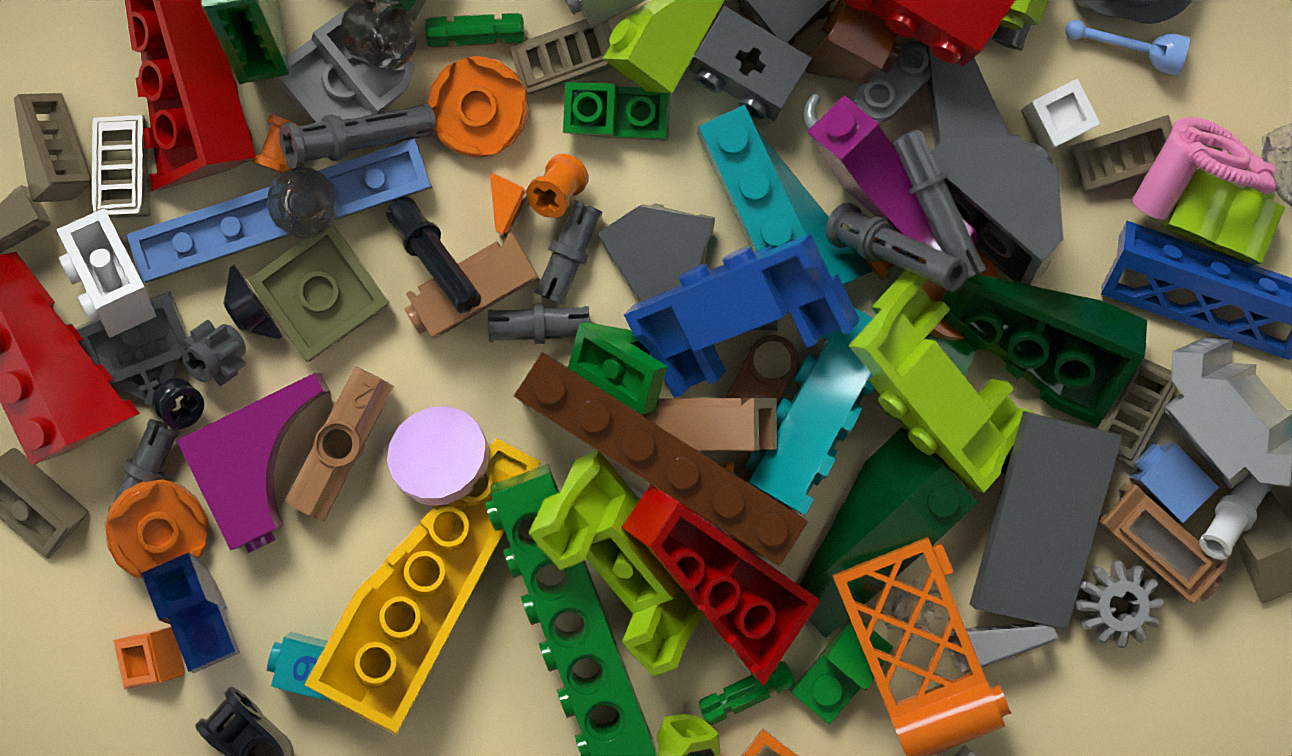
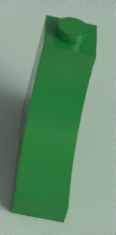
M202 0V7L239 84L290 75L279 0Z

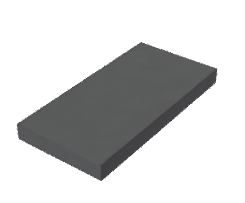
M1023 411L970 599V606L977 610L1068 629L1123 436L1114 432Z

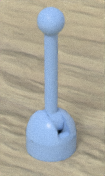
M1072 20L1066 26V34L1072 40H1079L1085 37L1148 53L1151 64L1156 70L1178 77L1182 71L1190 43V37L1173 33L1160 35L1152 43H1147L1087 28L1080 20Z

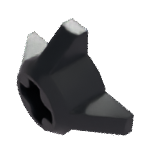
M235 264L229 268L223 300L224 307L231 319L241 331L280 339L283 336L237 266Z

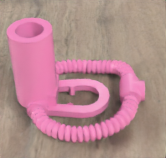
M1181 118L1172 126L1168 139L1132 201L1138 209L1147 215L1162 220L1168 219L1198 167L1206 171V173H1211L1212 176L1216 175L1217 178L1247 186L1269 195L1274 193L1276 189V182L1273 179L1276 172L1275 166L1264 162L1261 157L1255 156L1247 146H1244L1238 138L1236 139L1235 135H1232L1231 132H1228L1227 129L1219 126V124L1202 118ZM1214 146V147L1221 148V149H1223V150H1222V151H1219V150H1216V149H1213V148H1210V147Z

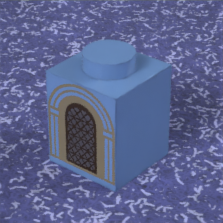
M1155 443L1147 448L1134 463L1139 469L1129 477L1148 497L1175 521L1184 523L1219 488L1177 444L1164 443L1161 447Z

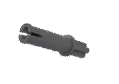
M914 130L897 138L894 141V147L913 186L908 191L910 194L916 193L942 252L966 261L968 266L966 279L986 270L944 179L949 176L947 172L941 174L923 133L920 130Z

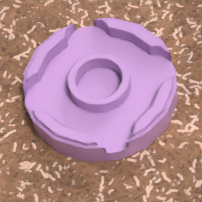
M450 406L430 407L411 415L397 428L389 443L387 464L392 479L407 496L425 505H446L464 498L474 489L472 485L477 482L480 476L481 478L483 477L488 468L489 446L480 425L468 413Z

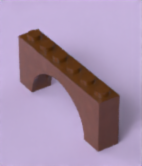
M541 352L513 396L779 566H781L808 523L806 519L695 450L543 352Z

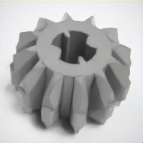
M1113 561L1110 567V576L1102 567H1094L1092 571L1098 583L1093 585L1087 581H1081L1080 585L1082 591L1090 593V598L1080 599L1075 602L1076 609L1085 612L1091 611L1080 622L1082 628L1091 630L1098 627L1095 633V640L1102 644L1109 641L1113 635L1115 645L1119 648H1125L1128 643L1129 632L1136 641L1142 643L1146 640V633L1141 626L1144 623L1155 628L1160 625V620L1149 615L1150 609L1162 608L1164 600L1158 597H1148L1149 594L1156 590L1159 585L1158 582L1153 578L1141 581L1144 568L1136 564L1129 568L1126 573L1123 562ZM1113 596L1123 597L1124 601L1129 602L1125 612L1118 611L1116 608L1109 606Z

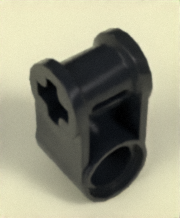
M229 687L225 691L226 699L207 719L201 718L195 724L199 734L212 747L225 756H256V747L261 742L273 746L277 756H293L292 743L288 737L262 714L261 710L250 698L234 687ZM235 714V717L224 728V724Z

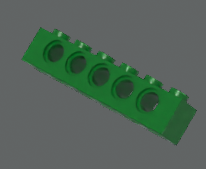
M549 464L492 484L491 496L493 500L485 502V506L494 530L498 531L504 528L511 547L503 549L512 577L522 576L529 594L521 596L529 622L531 625L540 623L546 641L539 643L545 664L549 672L558 669L564 687L557 689V693L567 718L576 715L582 733L575 735V740L580 755L656 756L654 740L586 561L584 560L564 568L563 570L566 574L560 583L545 585L537 578L538 571L546 565L556 564L539 548L534 539L526 538L518 529L523 520L537 516L544 499L559 493ZM564 612H575L583 618V623L578 629L566 632L560 630L555 625V620ZM582 659H593L601 666L598 673L589 678L576 675L573 667ZM602 705L612 706L618 711L616 718L609 723H598L591 718V714L594 709Z

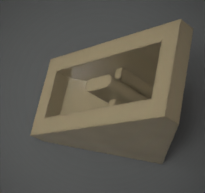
M1268 491L1256 510L1257 519L1252 528L1242 532L1236 542L1261 603L1292 592V521L1271 491Z

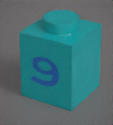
M290 632L283 637L282 643L274 642L267 664V671L274 673L271 687L331 702L329 699L305 686L328 641Z

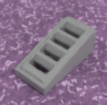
M1041 623L966 628L981 668L1049 644L1058 638L1055 628ZM953 629L948 640L961 645L955 629ZM948 648L955 667L964 674L971 672L966 656Z

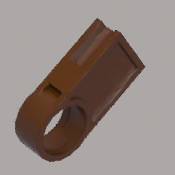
M769 335L757 340L750 348L725 398H777L778 403L798 366V353L794 345L786 338L778 335ZM777 341L784 344L791 355L790 370L786 375L778 379L763 378L754 367L753 357L755 351L766 342Z

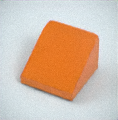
M490 173L495 230L499 235L506 237L513 228L527 198L524 187L494 173Z
M174 627L113 640L124 689L158 684L184 675L185 669Z

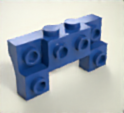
M811 233L773 249L771 246L753 252L751 246L743 247L722 259L724 265L711 270L708 269L706 264L694 267L678 277L681 283L676 288L634 304L624 314L634 337L647 349L653 358L668 366L664 379L674 398L683 395L690 386L707 380L708 384L715 383L726 372L714 344L781 319L788 311L806 347L815 345L822 336L841 329L843 334L850 332L860 321L839 275H830Z

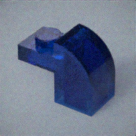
M186 553L141 573L158 620L170 624L188 672L196 673L240 653L224 610L228 609L224 598L211 573L198 557Z

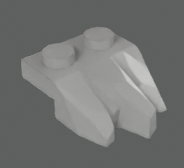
M367 3L339 13L314 31L311 40L287 56L290 75L274 77V79L310 123L321 122L324 116L331 114L344 120L385 112L407 90L415 65L410 61H395L391 57L407 38L402 22L378 31L370 30L367 23L372 13Z

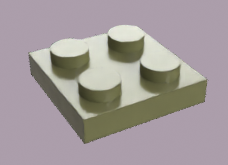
M328 221L247 279L306 362L312 361L391 304L332 221Z

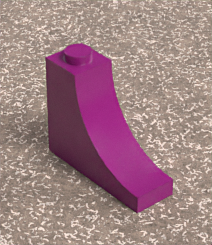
M844 95L807 131L842 187L873 215L888 219L897 232L942 251L916 193L910 194L908 191L913 186L894 145L888 139L879 123ZM964 221L972 242L975 244L980 238L976 231Z
M313 373L176 440L230 551L244 545L247 552L251 553L275 541L276 539L272 531L284 525L278 511L274 491L276 459L284 436L298 415L308 405L330 391L321 373Z

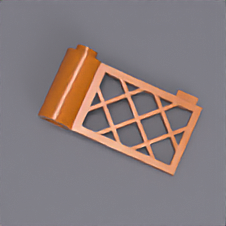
M928 537L833 574L839 593L906 756H933L1006 727L1002 717L1011 714L1000 685L992 688L988 685L944 576L954 572L942 543L932 546ZM922 552L924 553L930 572L922 590L895 579L903 560ZM893 564L889 575L877 571ZM865 575L885 582L875 608L855 601L847 582ZM934 580L941 598L929 593ZM892 585L919 596L908 623L881 612ZM925 600L945 607L948 612L949 619L941 637L914 626ZM859 611L871 615L866 628ZM877 619L904 629L894 655L874 648L871 643L870 636ZM953 627L961 645L948 640ZM911 633L938 643L927 670L900 659ZM945 647L964 654L972 671L954 680L934 673ZM878 658L890 662L885 675ZM897 666L923 676L916 695L895 702L889 684ZM930 680L941 684L927 690Z

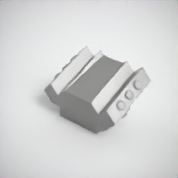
M1203 337L1173 351L1171 381L1182 393L1164 407L1166 409L1164 413L1214 473L1230 489L1251 473L1259 483L1291 486L1292 410H1287L1256 375V364L1232 363L1233 340L1225 338Z

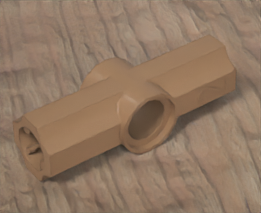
M357 366L354 367L325 425L316 433L314 446L285 499L286 503L308 516L321 521L326 520L355 462L363 454L365 443L395 387L394 385ZM337 429L345 430L352 439L353 446L351 452L344 458L334 456L328 448V438Z

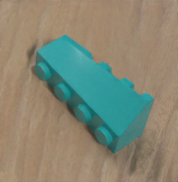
M745 105L698 126L697 135L753 252L771 246L773 249L811 233L830 275L838 274L843 285L873 271L856 250L848 246L838 248L828 242L826 238V225L829 216L755 127Z
M856 308L855 311L860 321L854 329L844 334L840 329L822 336L826 341L817 357L808 353L793 379L801 384L793 399L789 401L783 397L778 404L777 449L752 451L744 465L745 469L751 471L746 481L804 515L807 514L814 501L812 497L808 496L813 485L818 486L822 479H825L836 460L837 450L834 449L839 440L844 441L851 432L862 410L860 402L864 395L868 397L874 389L873 385L868 381L873 376L872 373L849 347L850 343L873 319Z

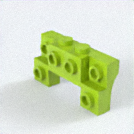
M904 271L871 307L877 315L850 343L849 347L872 373L873 376L868 381L881 395L878 398L880 405L890 415L901 419L910 430L908 434L910 441L919 450L928 455L932 453L939 454L967 489L985 493L1001 474L1005 458L1014 445L1023 411L1034 412L1018 408L1008 396L1014 388L1007 381L991 379L977 393L938 343L934 340L924 339L950 309L945 302L932 301L921 287L927 279Z
M597 450L574 461L561 492L544 499L529 534L536 541L539 548L550 557L560 570L582 562L585 558L633 613L622 643L646 671L654 677L678 667L688 639L705 616L645 543L621 528L640 499L604 455Z

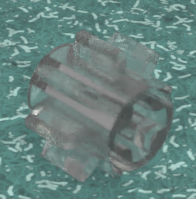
M914 578L912 586L922 590V581L919 578ZM892 585L896 595L892 601L886 600L883 607L891 610L893 617L908 623V616L901 618V615L906 612V607L903 603L909 598L917 602L919 596ZM937 590L929 591V593L940 597V593ZM925 600L920 612L921 617L914 626L932 633L929 625L933 618L940 620L944 619L945 615L934 609L933 602ZM888 622L884 624V626L888 630H892L897 627ZM911 633L908 642L913 638V633Z

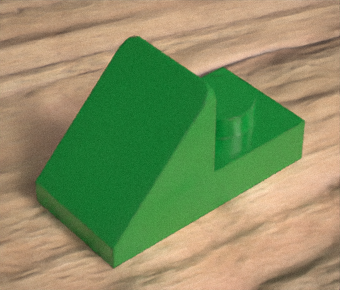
M590 322L579 324L568 364L569 369L641 415L655 411L668 367L650 356V353L634 337L631 330Z
M849 619L790 689L793 695L829 725L860 688L866 691L874 680L873 673L851 619ZM872 631L870 640L873 647L890 654L893 646L877 632ZM878 658L880 665L882 667L885 660Z

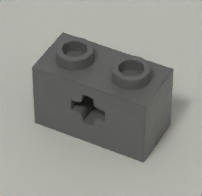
M724 6L693 56L689 70L696 74L695 80L706 89L715 93H721L723 90L738 99V105L740 107L745 105L751 116L758 119H764L766 116L775 121L812 58ZM746 61L752 62L755 65L748 76L739 71Z

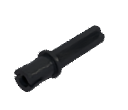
M404 196L394 200L388 206V210L391 212H386V217L401 235L405 251L411 256H418L459 313L467 314L473 307L479 306L481 295L440 241V228L424 217L411 197Z

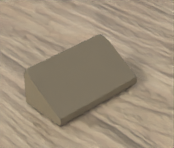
M12 448L0 456V518L49 559L84 520L88 511L37 465L31 466L27 457L22 452Z

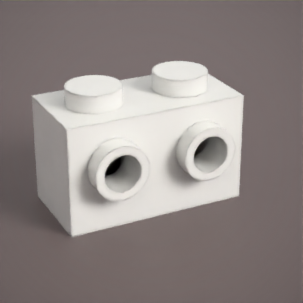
M101 209L57 229L67 251V254L58 258L72 285L82 281L86 293L78 296L91 324L101 320L109 338L156 317L145 287L105 209Z

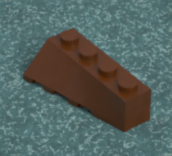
M839 0L820 30L828 35L812 52L808 53V56L812 59L805 71L810 74L868 83L880 70L887 73L893 66L901 50V46L895 43L898 34L889 29L885 20L872 12L857 10L845 3L844 0Z

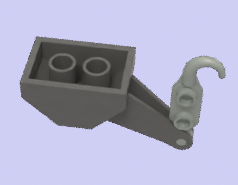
M906 42L901 44L900 53L891 69L887 73L880 70L868 83H861L853 102L877 123L884 122L894 117L928 82L935 147L931 153L941 174L947 172L949 176L944 180L962 219L976 231L980 238L974 244L975 248L1014 282L1033 285L1046 272L1063 241L1058 168L1053 165L1051 156L1036 143L1029 144L1019 135L1009 134L975 58L962 67L959 64H950L938 59L933 55L930 47L922 42ZM813 94L805 104L803 116L808 130L818 121L816 107L821 99L818 94Z

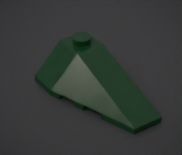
M975 274L964 280L963 284L955 291L946 289L939 301L945 302L950 309L942 318L979 349H989L1006 363L1005 370L1017 380L1023 377L1040 391V398L1048 405L1097 427L1145 357L1147 320L1102 300Z
M903 427L899 428L864 462L845 502L842 503L821 547L818 548L799 584L802 588L820 599L808 620L825 638L849 618L833 574L926 537L929 538L933 546L979 503L932 454L928 455L919 450L910 441L909 433ZM923 552L903 560L896 577L918 559ZM893 564L877 571L889 575ZM865 575L847 582L853 599L859 603L866 604L883 589L885 582Z

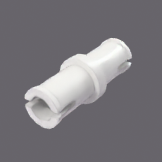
M1251 473L1238 483L1229 495H1225L1220 499L1215 508L1216 517L1199 540L1200 547L1207 555L1219 560L1230 556L1232 548L1242 532L1250 530L1257 519L1256 510L1265 495L1272 488V484L1259 483Z

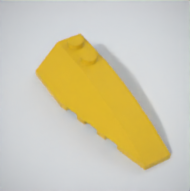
M496 438L489 445L488 468L483 477L481 478L480 476L477 482L472 485L474 489L464 498L446 505H436L405 540L391 552L372 576L354 593L309 675L305 686L358 717L397 736L505 532L504 528L498 531L494 530L485 506V502L493 500L491 485L538 468L541 461Z

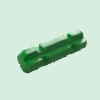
M518 12L502 13V18L495 19L494 14L454 16V21H447V16L429 17L426 19L425 24L426 41L430 47H448V42L455 41L456 46L496 44V39H503V44L520 43L524 40L525 35L524 19L522 14Z
M780 661L765 685L759 683L752 674L723 688L724 693L717 695L715 692L702 698L699 701V708L705 721L710 725H715L727 719V714L732 711L734 714L740 713L771 698L770 693L777 691L779 694L792 688L795 685V679L788 664L785 661Z

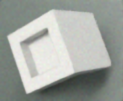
M1078 78L1030 102L1021 109L1039 145L1047 152L1100 125Z

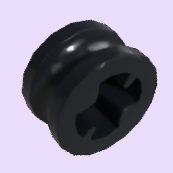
M183 378L166 380L159 385L152 398V407L156 415L173 429H184L192 426L201 417L205 406L201 393ZM183 396L184 398L180 400L181 408L173 411L176 407V399Z

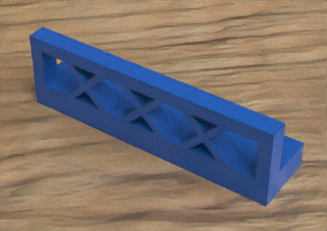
M1126 221L1119 235L1117 257L1102 284L1101 295L1291 360L1292 330L1284 341L1265 334L1261 326L1276 321L1292 326V278ZM1125 268L1145 274L1150 284L1132 288L1118 282ZM1185 288L1193 291L1198 300L1181 305L1170 301L1166 292ZM1231 304L1242 308L1246 317L1227 321L1218 318L1214 309Z

